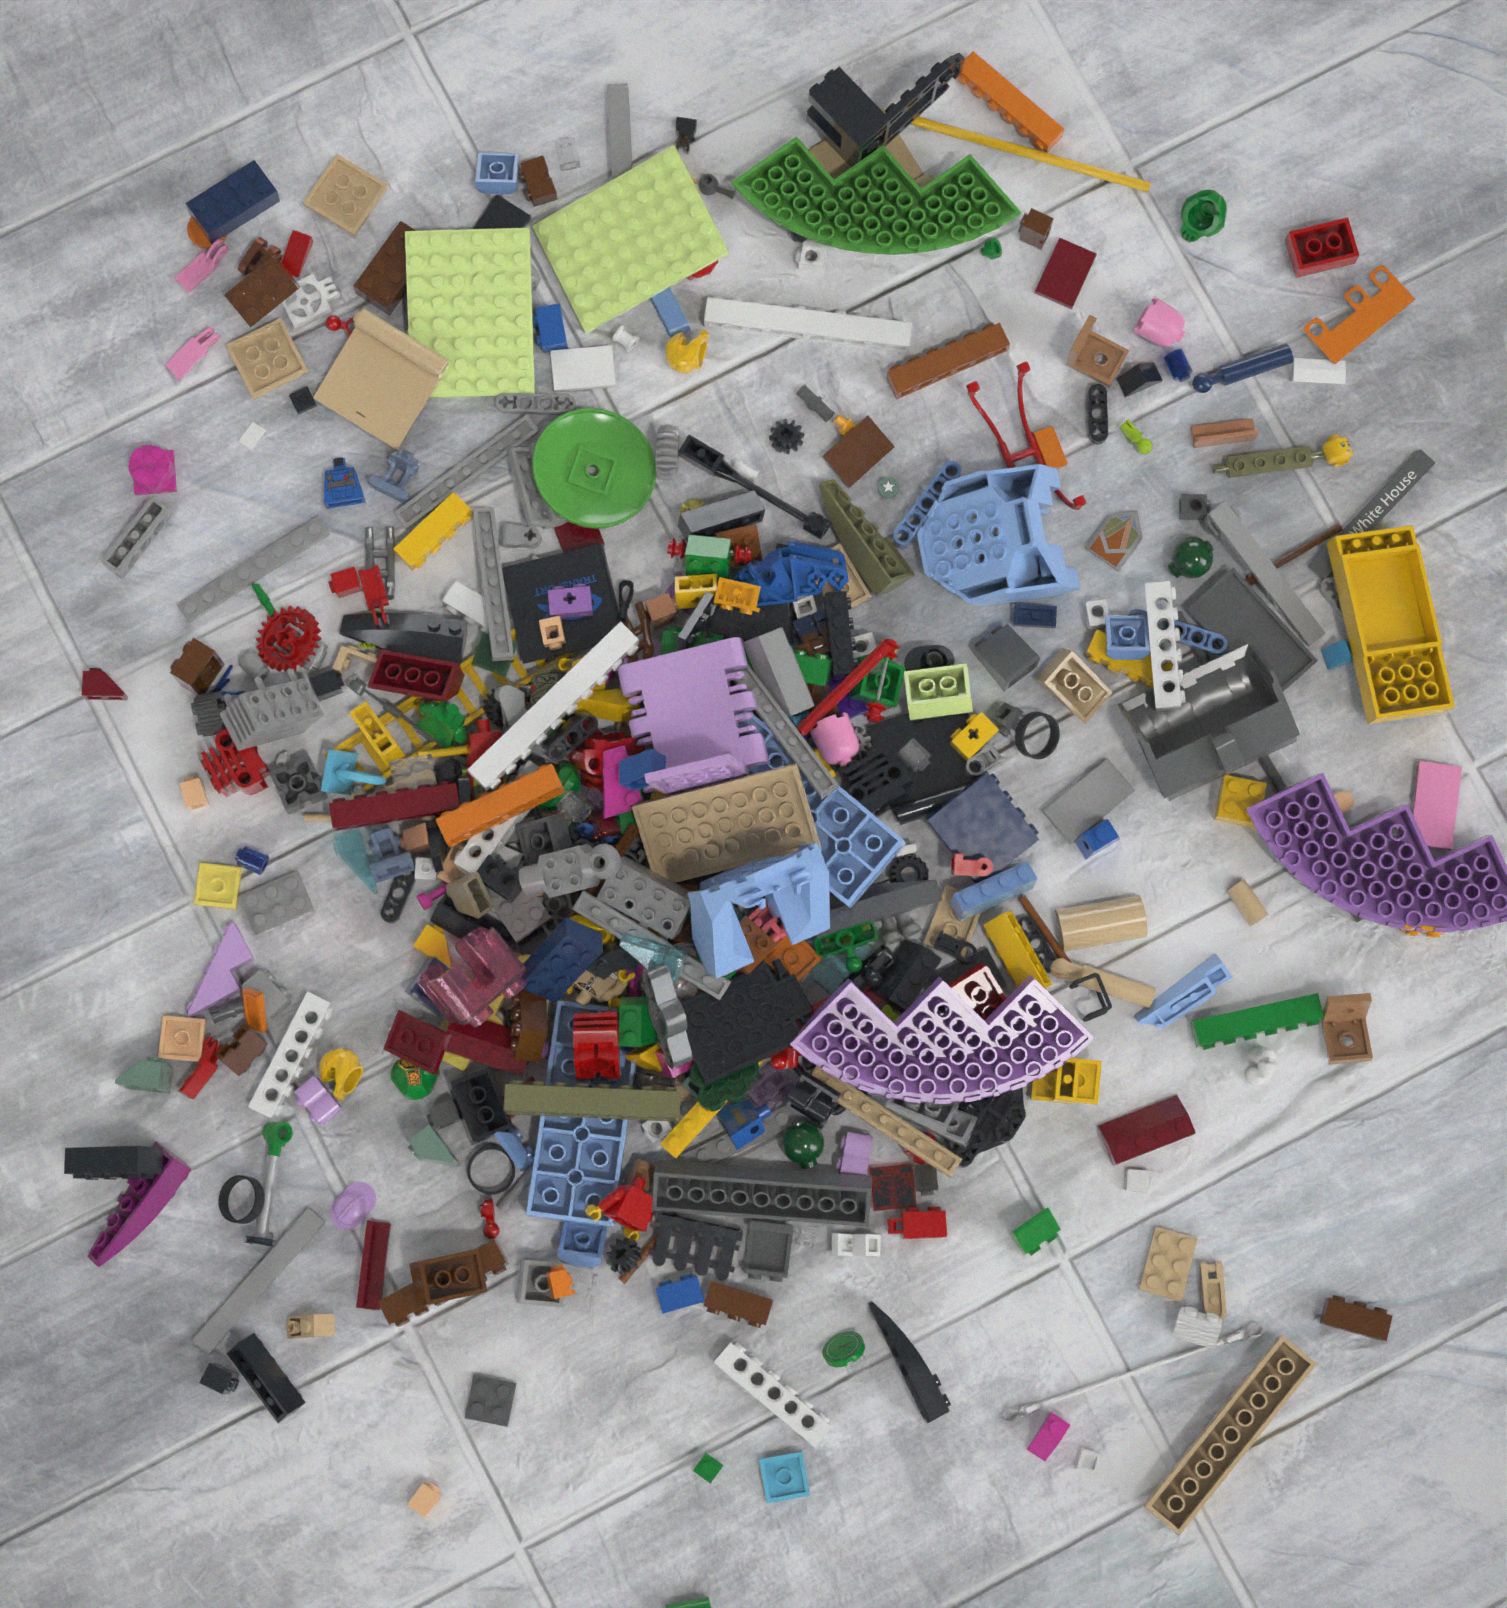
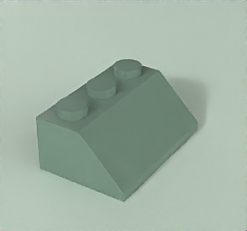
M147 1057V1060H139L116 1078L115 1084L131 1090L170 1094L173 1068L168 1066V1062H164L160 1058Z
M426 1126L408 1139L411 1144L408 1146V1149L415 1158L423 1159L430 1163L450 1166L460 1165L454 1154L432 1126Z

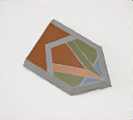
M1138 510L1108 515L1085 546V549L1119 572L1143 539Z

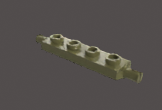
M1310 446L1231 456L1226 458L1225 464L1213 465V469H1218L1213 472L1214 474L1226 472L1229 478L1308 468L1312 467L1313 460L1325 459V455H1322L1324 454L1323 451L1312 452Z

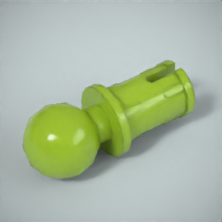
M1129 419L1119 427L1131 440V444L1134 442L1137 444L1139 453L1146 455L1152 451V442L1147 438H1142L1141 436L1144 433L1140 432Z

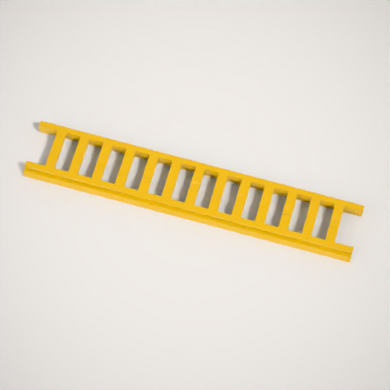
M515 628L511 630L512 642L517 639ZM490 645L461 663L460 667L464 674L467 673L482 697L488 700L486 694L489 693L491 695V693L474 670V667L484 660L491 661L485 664L495 663L491 660ZM579 651L556 656L555 659L547 664L544 659L534 661L539 669L531 675L527 673L514 654L513 660L508 661L522 681L513 687L519 690L520 684H531L532 676L537 675L540 670L558 663L561 658H570ZM496 663L486 665L500 686L510 685ZM460 687L459 693L456 696L469 713L463 724L466 727L483 716L485 711L483 707L476 710ZM412 696L396 707L403 712L402 715L414 708L420 718L423 716L419 711L420 704L418 702L421 699L420 697ZM389 712L379 718L386 729L388 724L397 720L417 751L432 750L439 745L436 742H429L424 745L408 722L402 718L397 719ZM361 730L332 749L352 752V748L362 743L382 774L380 776L385 777L386 780L418 759L417 751H415L408 757L405 755L399 760V763L390 769L387 768ZM357 760L356 771L365 772ZM363 783L364 786L352 793L351 796L354 799V796L366 794L378 785Z

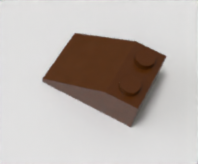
M479 1249L409 1263L417 1307L487 1292Z

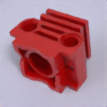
M227 728L220 731L215 737V744L220 755L212 747L208 749L213 757L212 759L205 751L201 752L203 757L200 760L205 771L207 770L209 775H212L210 782L218 794L222 793L225 797L230 796L226 786L233 793H236L237 790L233 784L234 782L247 795H254L269 788L264 778L271 775L270 770L259 756L258 747L254 746L238 751ZM251 778L247 784H244L247 779Z
M620 731L609 732L604 735L591 734L570 753V758L574 766L584 770V772H581V776L588 779L581 780V785L587 787L588 790L595 791L596 794H603V752L625 745L629 757L645 751V746L635 745V738H632V736L626 737Z
M581 1012L574 1014L573 1049L576 1080L595 1078L596 1073H600V1077L620 1079L617 1012Z

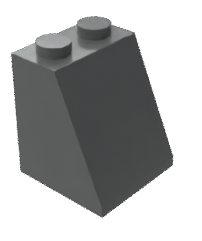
M1008 623L1003 627L1001 625L996 627L991 632L992 636L988 639L984 637L975 644L976 648H974L973 652L1004 692L1033 671L1040 661L1039 655Z

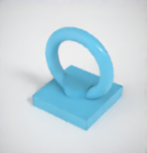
M328 749L321 791L351 795L353 781L384 785L386 778L372 773L356 771L359 753Z

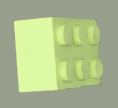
M967 663L904 671L910 720L973 712Z

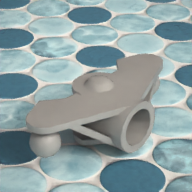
M510 685L498 687L494 692L495 699L500 702L502 707L504 731L501 733L502 736L528 711L524 707V692ZM548 732L546 733L547 738L538 745L536 743L531 748L532 752L530 754L546 759L553 764L569 763L567 757L555 762L543 754L542 745L550 737ZM557 746L552 747L551 754L556 753Z

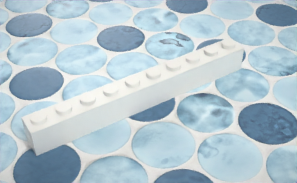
M712 296V298L707 297L704 327L908 353L912 322H908L906 319L888 320L884 316L872 318L860 313L847 315L843 311L831 313L821 308L807 310L803 306L791 308L780 303L767 305L762 301H753L751 303L745 302V300L740 298L727 300L722 296Z
M622 622L617 624L468 768V773L486 791L490 788L492 790L496 788L501 782L500 778L505 773L507 775L516 768L517 765L515 763L520 758L523 760L527 758L532 752L531 748L536 743L538 745L547 738L546 733L551 728L553 730L558 728L563 722L561 719L566 714L571 715L578 706L576 704L581 699L585 701L593 693L592 689L597 684L599 686L608 679L607 674L612 669L616 671L617 667L624 663L622 660L627 655L632 656L638 650L639 639Z

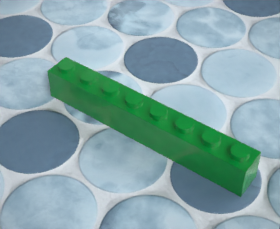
M670 626V629L663 631L660 655L680 651L678 650V636L683 628ZM699 631L695 644L689 648L724 640V636L711 634V637L703 636V632ZM794 649V654L805 682L821 686L828 685L832 659H827L825 654L815 653L814 656L806 655L807 651ZM745 650L747 663L754 672V669Z

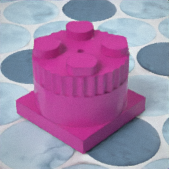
M146 445L133 451L128 467L133 478L135 496L177 492L175 454L173 450L164 451L160 447Z

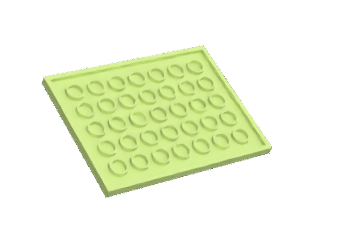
M675 145L532 226L585 333L593 331L730 253Z
M530 228L405 231L408 335L450 360L445 373L429 398L498 396L501 393L535 394Z

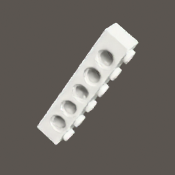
M1170 581L1145 583L1156 711L1182 709V703H1186L1185 691H1180V682H1184L1183 669H1178V662L1182 661L1181 649H1177L1176 641H1180L1179 628H1175L1174 620H1178L1177 607L1173 608L1172 601L1176 599V589L1171 587ZM1164 600L1168 605L1165 609H1158L1156 607L1157 602ZM1161 621H1167L1170 624L1166 630L1158 628V624ZM1162 642L1171 643V648L1167 651L1161 650L1160 644ZM1170 662L1173 664V668L1171 671L1166 672L1161 669L1162 665ZM1172 683L1175 685V689L1172 692H1165L1163 690L1164 685Z
M528 760L526 764L519 768L514 781L521 775L537 771L539 766ZM531 809L469 838L464 849H460L455 856L454 864L465 874L473 873L478 870L488 855L495 858L516 831V826L521 824ZM487 834H494L492 839L485 840ZM475 851H481L478 857H472Z
M307 991L248 1106L250 1109L273 1120L276 1116L279 1117L284 1109L282 1104L285 1098H289L294 1090L292 1084L295 1078L299 1079L304 1070L302 1065L305 1059H309L313 1053L314 1048L312 1045L315 1039L319 1040L324 1029L321 1027L324 1021H328L333 1013V1005L330 1002ZM316 1013L318 1016L317 1021L309 1024L307 1022L308 1015ZM301 1032H306L308 1035L304 1043H299L297 1040ZM296 1051L298 1054L297 1060L289 1062L287 1059L288 1054ZM286 1070L288 1077L285 1081L280 1082L278 1074L280 1071ZM271 1090H277L278 1097L274 1101H269L268 1093Z
M730 1342L714 1363L812 1446L816 1447L832 1428L829 1425L831 1420L822 1413L819 1415L812 1411L814 1406L805 1398L800 1401L795 1397L797 1392L788 1384L783 1387L778 1382L780 1377L771 1370L768 1373L761 1368L763 1363L753 1356L750 1359L744 1354L746 1349L738 1342L734 1345ZM739 1358L744 1359L747 1363L746 1369L744 1371H737L734 1368L735 1360ZM759 1372L763 1375L764 1380L761 1385L752 1384L751 1376L753 1373ZM773 1386L780 1389V1397L775 1400L768 1397V1390ZM786 1402H796L797 1410L795 1413L789 1414L785 1411L784 1406ZM805 1415H811L814 1418V1424L810 1428L804 1427L801 1423Z

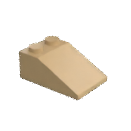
M1061 648L1035 678L1049 694L1085 724L1113 693L1073 651Z

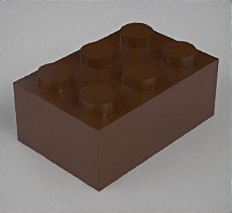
M274 254L224 294V296L247 324L252 327L301 286Z
M193 637L191 642L188 641L184 645L181 657L175 659L172 663L170 674L180 686L194 695H201L207 692L225 664L215 650Z
M520 988L519 993L515 992V1008H511L510 1021H513L510 1035L514 1036L511 1040V1051H514V1060L540 1063L548 1032L547 999Z

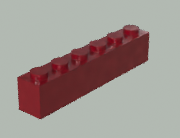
M443 781L438 783L439 786L430 787V784L417 786L415 790L399 788L396 790V793L388 794V791H380L371 797L361 794L354 796L352 800H345V798L333 799V803H329L333 831L440 815L446 811H454L460 806L456 783L451 784V781Z

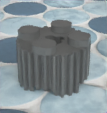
M222 691L196 695L194 703H191L192 713L197 715L198 723H196L198 736L217 735L220 731L226 729L220 713L227 707L224 700L221 701Z

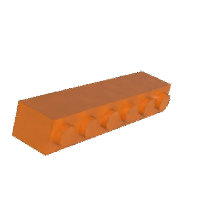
M974 51L964 60L962 72L957 77L959 83L964 86L967 85L977 98H982L987 102L988 107L992 111L1000 113L1003 120L1009 125H1014L1021 136L1024 138L1028 137L1033 142L1035 148L1048 153L1063 137L1065 129Z
M553 764L542 765L537 771L521 775L510 784H502L498 787V790L484 793L479 796V799L472 802H465L454 811L442 813L436 819V822L449 847H452L566 791Z

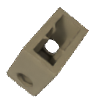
M478 872L461 874L446 885L447 896L452 899L458 912L480 918L494 908Z

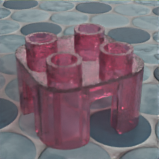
M478 927L455 944L456 951L474 972L473 979L469 980L457 966H453L445 972L439 964H431L416 979V983L448 1022L462 1025L470 1023L475 1028L484 1023L494 1013L489 1004L497 997L503 995L506 999H509L520 992L527 984L521 977L526 971L525 966L493 927L488 931L484 927Z

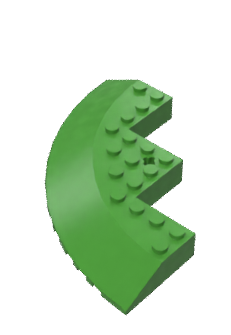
M796 136L731 182V185L750 204L786 229L821 244L867 254L900 255L949 248L981 237L1021 215V211L971 154L920 188L884 145L836 179H833Z

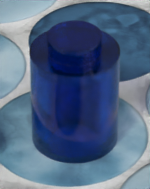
M1182 349L1174 350L1164 357L1174 381L1179 380V382H1183L1191 377L1190 374L1193 370Z
M245 846L237 851L235 860H237V866L262 875L267 867L269 856Z

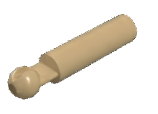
M1064 958L1054 960L1050 966L1051 974L1055 978L1066 979L1072 982L1090 974L1098 973L1109 996L1146 1008H1150L1156 990L1154 987L1086 965L1073 964ZM1096 977L1077 984L1078 986L1102 993Z

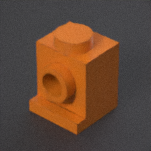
M564 1265L553 1266L550 1272H546L552 1299L576 1294L575 1289H570V1285L573 1284L570 1272L567 1273L566 1269H564Z

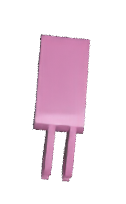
M221 239L216 240L208 252L203 250L174 279L187 292H191L219 266L218 262L229 251L228 246H222L223 242Z
M208 327L196 338L192 337L165 365L178 381L201 358L207 355L208 351L206 349L219 340L220 335H217V333L213 334L214 328Z

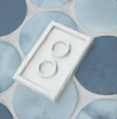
M612 345L551 351L554 392L616 387Z

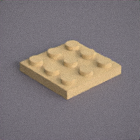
M336 154L304 200L303 205L355 237L389 187L388 184Z
M281 318L226 344L253 400L309 373Z

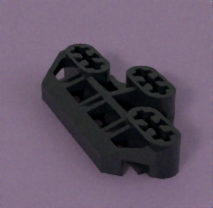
M1023 1087L1001 1093L999 1096L985 1097L972 1102L962 1101L959 1104L958 1110L965 1113H970L972 1108L969 1105L980 1111V1113L975 1111L973 1116L978 1118L971 1136L978 1135L980 1143H975L971 1149L976 1150L973 1155L972 1151H969L966 1156L968 1162L964 1161L958 1167H968L977 1154L1005 1144L1014 1137L1026 1117ZM1018 1110V1115L1021 1118H1016L1012 1125H1017L1016 1129L1014 1130L1013 1126H1011L1007 1131L1009 1137L1001 1138L999 1129L1003 1130L1008 1124L1003 1123V1120L1006 1118L1007 1122H1009L1012 1118L1010 1111ZM943 1138L946 1148L955 1155H958V1153L962 1155L965 1152L966 1148L964 1149L956 1144L951 1148L950 1141Z

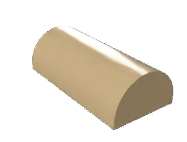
M1140 895L1055 910L1064 952L1145 938L1148 935L1146 914Z

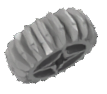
M661 425L658 428L656 477L659 480L670 481L677 478L679 458V428L677 426Z

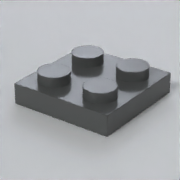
M473 1375L465 1418L508 1427L517 1383Z

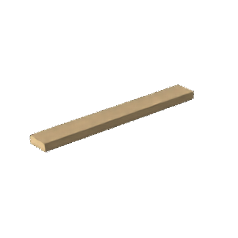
M817 1065L812 1071L811 1075L841 1093L838 1104L950 1178L961 1163L962 1159L849 1083H845L828 1074Z

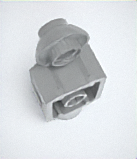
M589 844L540 855L537 864L520 869V885L527 896L546 893L549 898L599 886L600 879H610L619 872L621 857L618 851L608 844H599L593 849ZM601 857L605 861L604 867H602L600 864Z

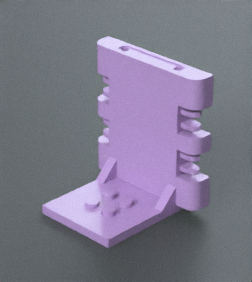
M740 637L729 638L617 667L623 696L627 698L643 694L628 700L629 704L632 705L642 702L645 704V708L631 712L632 717H640L629 721L632 738H642L637 741L640 746L653 743L654 749L666 756V769L644 774L646 783L650 785L643 788L644 793L658 790L669 796L750 775L749 768L769 763L764 737L761 733L741 736L754 732L756 727L748 725L740 728L739 722L750 720L753 718V713H739L756 710L757 705L753 692H741L747 689L746 684L730 685L731 680L744 677V672L738 671L729 674L728 672L748 668L743 641Z

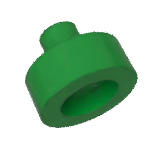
M995 237L986 240L984 247L981 248V254L983 256L987 255L991 260L1001 257L1002 247L999 240Z

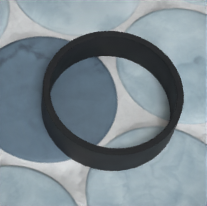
M1036 711L1026 714L1018 723L1015 731L1017 749L1024 756L1033 759H1044L1051 755L1056 749L1060 738V729L1057 721L1051 715ZM1044 716L1050 725V738L1048 744L1041 752L1031 755L1026 750L1024 744L1025 731L1032 720Z
M493 1146L484 1147L476 1151L470 1158L467 1166L468 1179L472 1186L481 1193L488 1195L499 1194L508 1189L515 1177V1164L503 1149ZM486 1150L503 1152L509 1158L512 1165V1175L509 1182L502 1189L493 1192L479 1189L471 1178L473 1160L477 1155Z
M236 1175L228 1179L222 1186L218 1199L222 1216L226 1220L238 1224H248L254 1221L260 1215L264 1206L265 1194L263 1187L258 1180L249 1176ZM247 1179L254 1188V1205L246 1217L236 1220L229 1211V1195L232 1188L239 1181Z

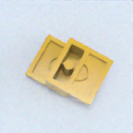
M1079 1058L1068 1059L1059 1068H1055L1045 1074L1044 1077L1032 1081L1030 1100L1072 1105L1074 1103L1098 1105L1102 1061Z

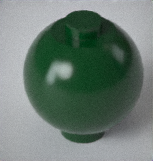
M1198 537L1184 538L1173 548L1171 554L1172 562L1168 564V568L1176 578H1179L1181 575L1190 579L1199 578L1210 570L1213 563L1212 551L1214 549L1208 540L1204 541Z
M803 1119L792 1121L791 1126L783 1133L781 1140L782 1150L789 1160L799 1163L801 1169L812 1168L818 1164L816 1158L822 1154L824 1149L823 1134L819 1128L809 1122H804Z

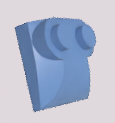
M478 153L475 179L478 191L484 194L514 193L518 188L519 154Z
M1105 615V652L1109 658L1115 660H1141L1149 656L1148 616Z
M517 1128L498 1131L494 1134L521 1172L534 1163L533 1157H535V1153L529 1145L526 1147L523 1145L521 1139L524 1137Z
M564 1221L558 1258L561 1262L568 1265L589 1268L599 1266L602 1262L607 1227Z

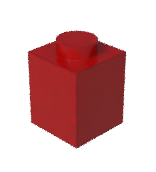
M355 567L330 574L332 581H328L331 592L336 593L338 598L363 591Z

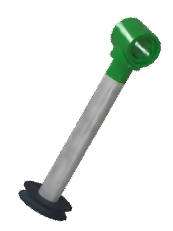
M271 1121L266 1123L262 1130L263 1138L266 1144L269 1145L262 1184L265 1194L264 1206L256 1220L254 1237L246 1236L247 1240L244 1242L258 1247H274L272 1245L274 1240L267 1239L281 1148L285 1147V1144L291 1140L293 1130L289 1123Z

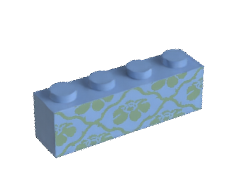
M1028 861L954 893L950 906L961 922L1032 890L1038 878Z

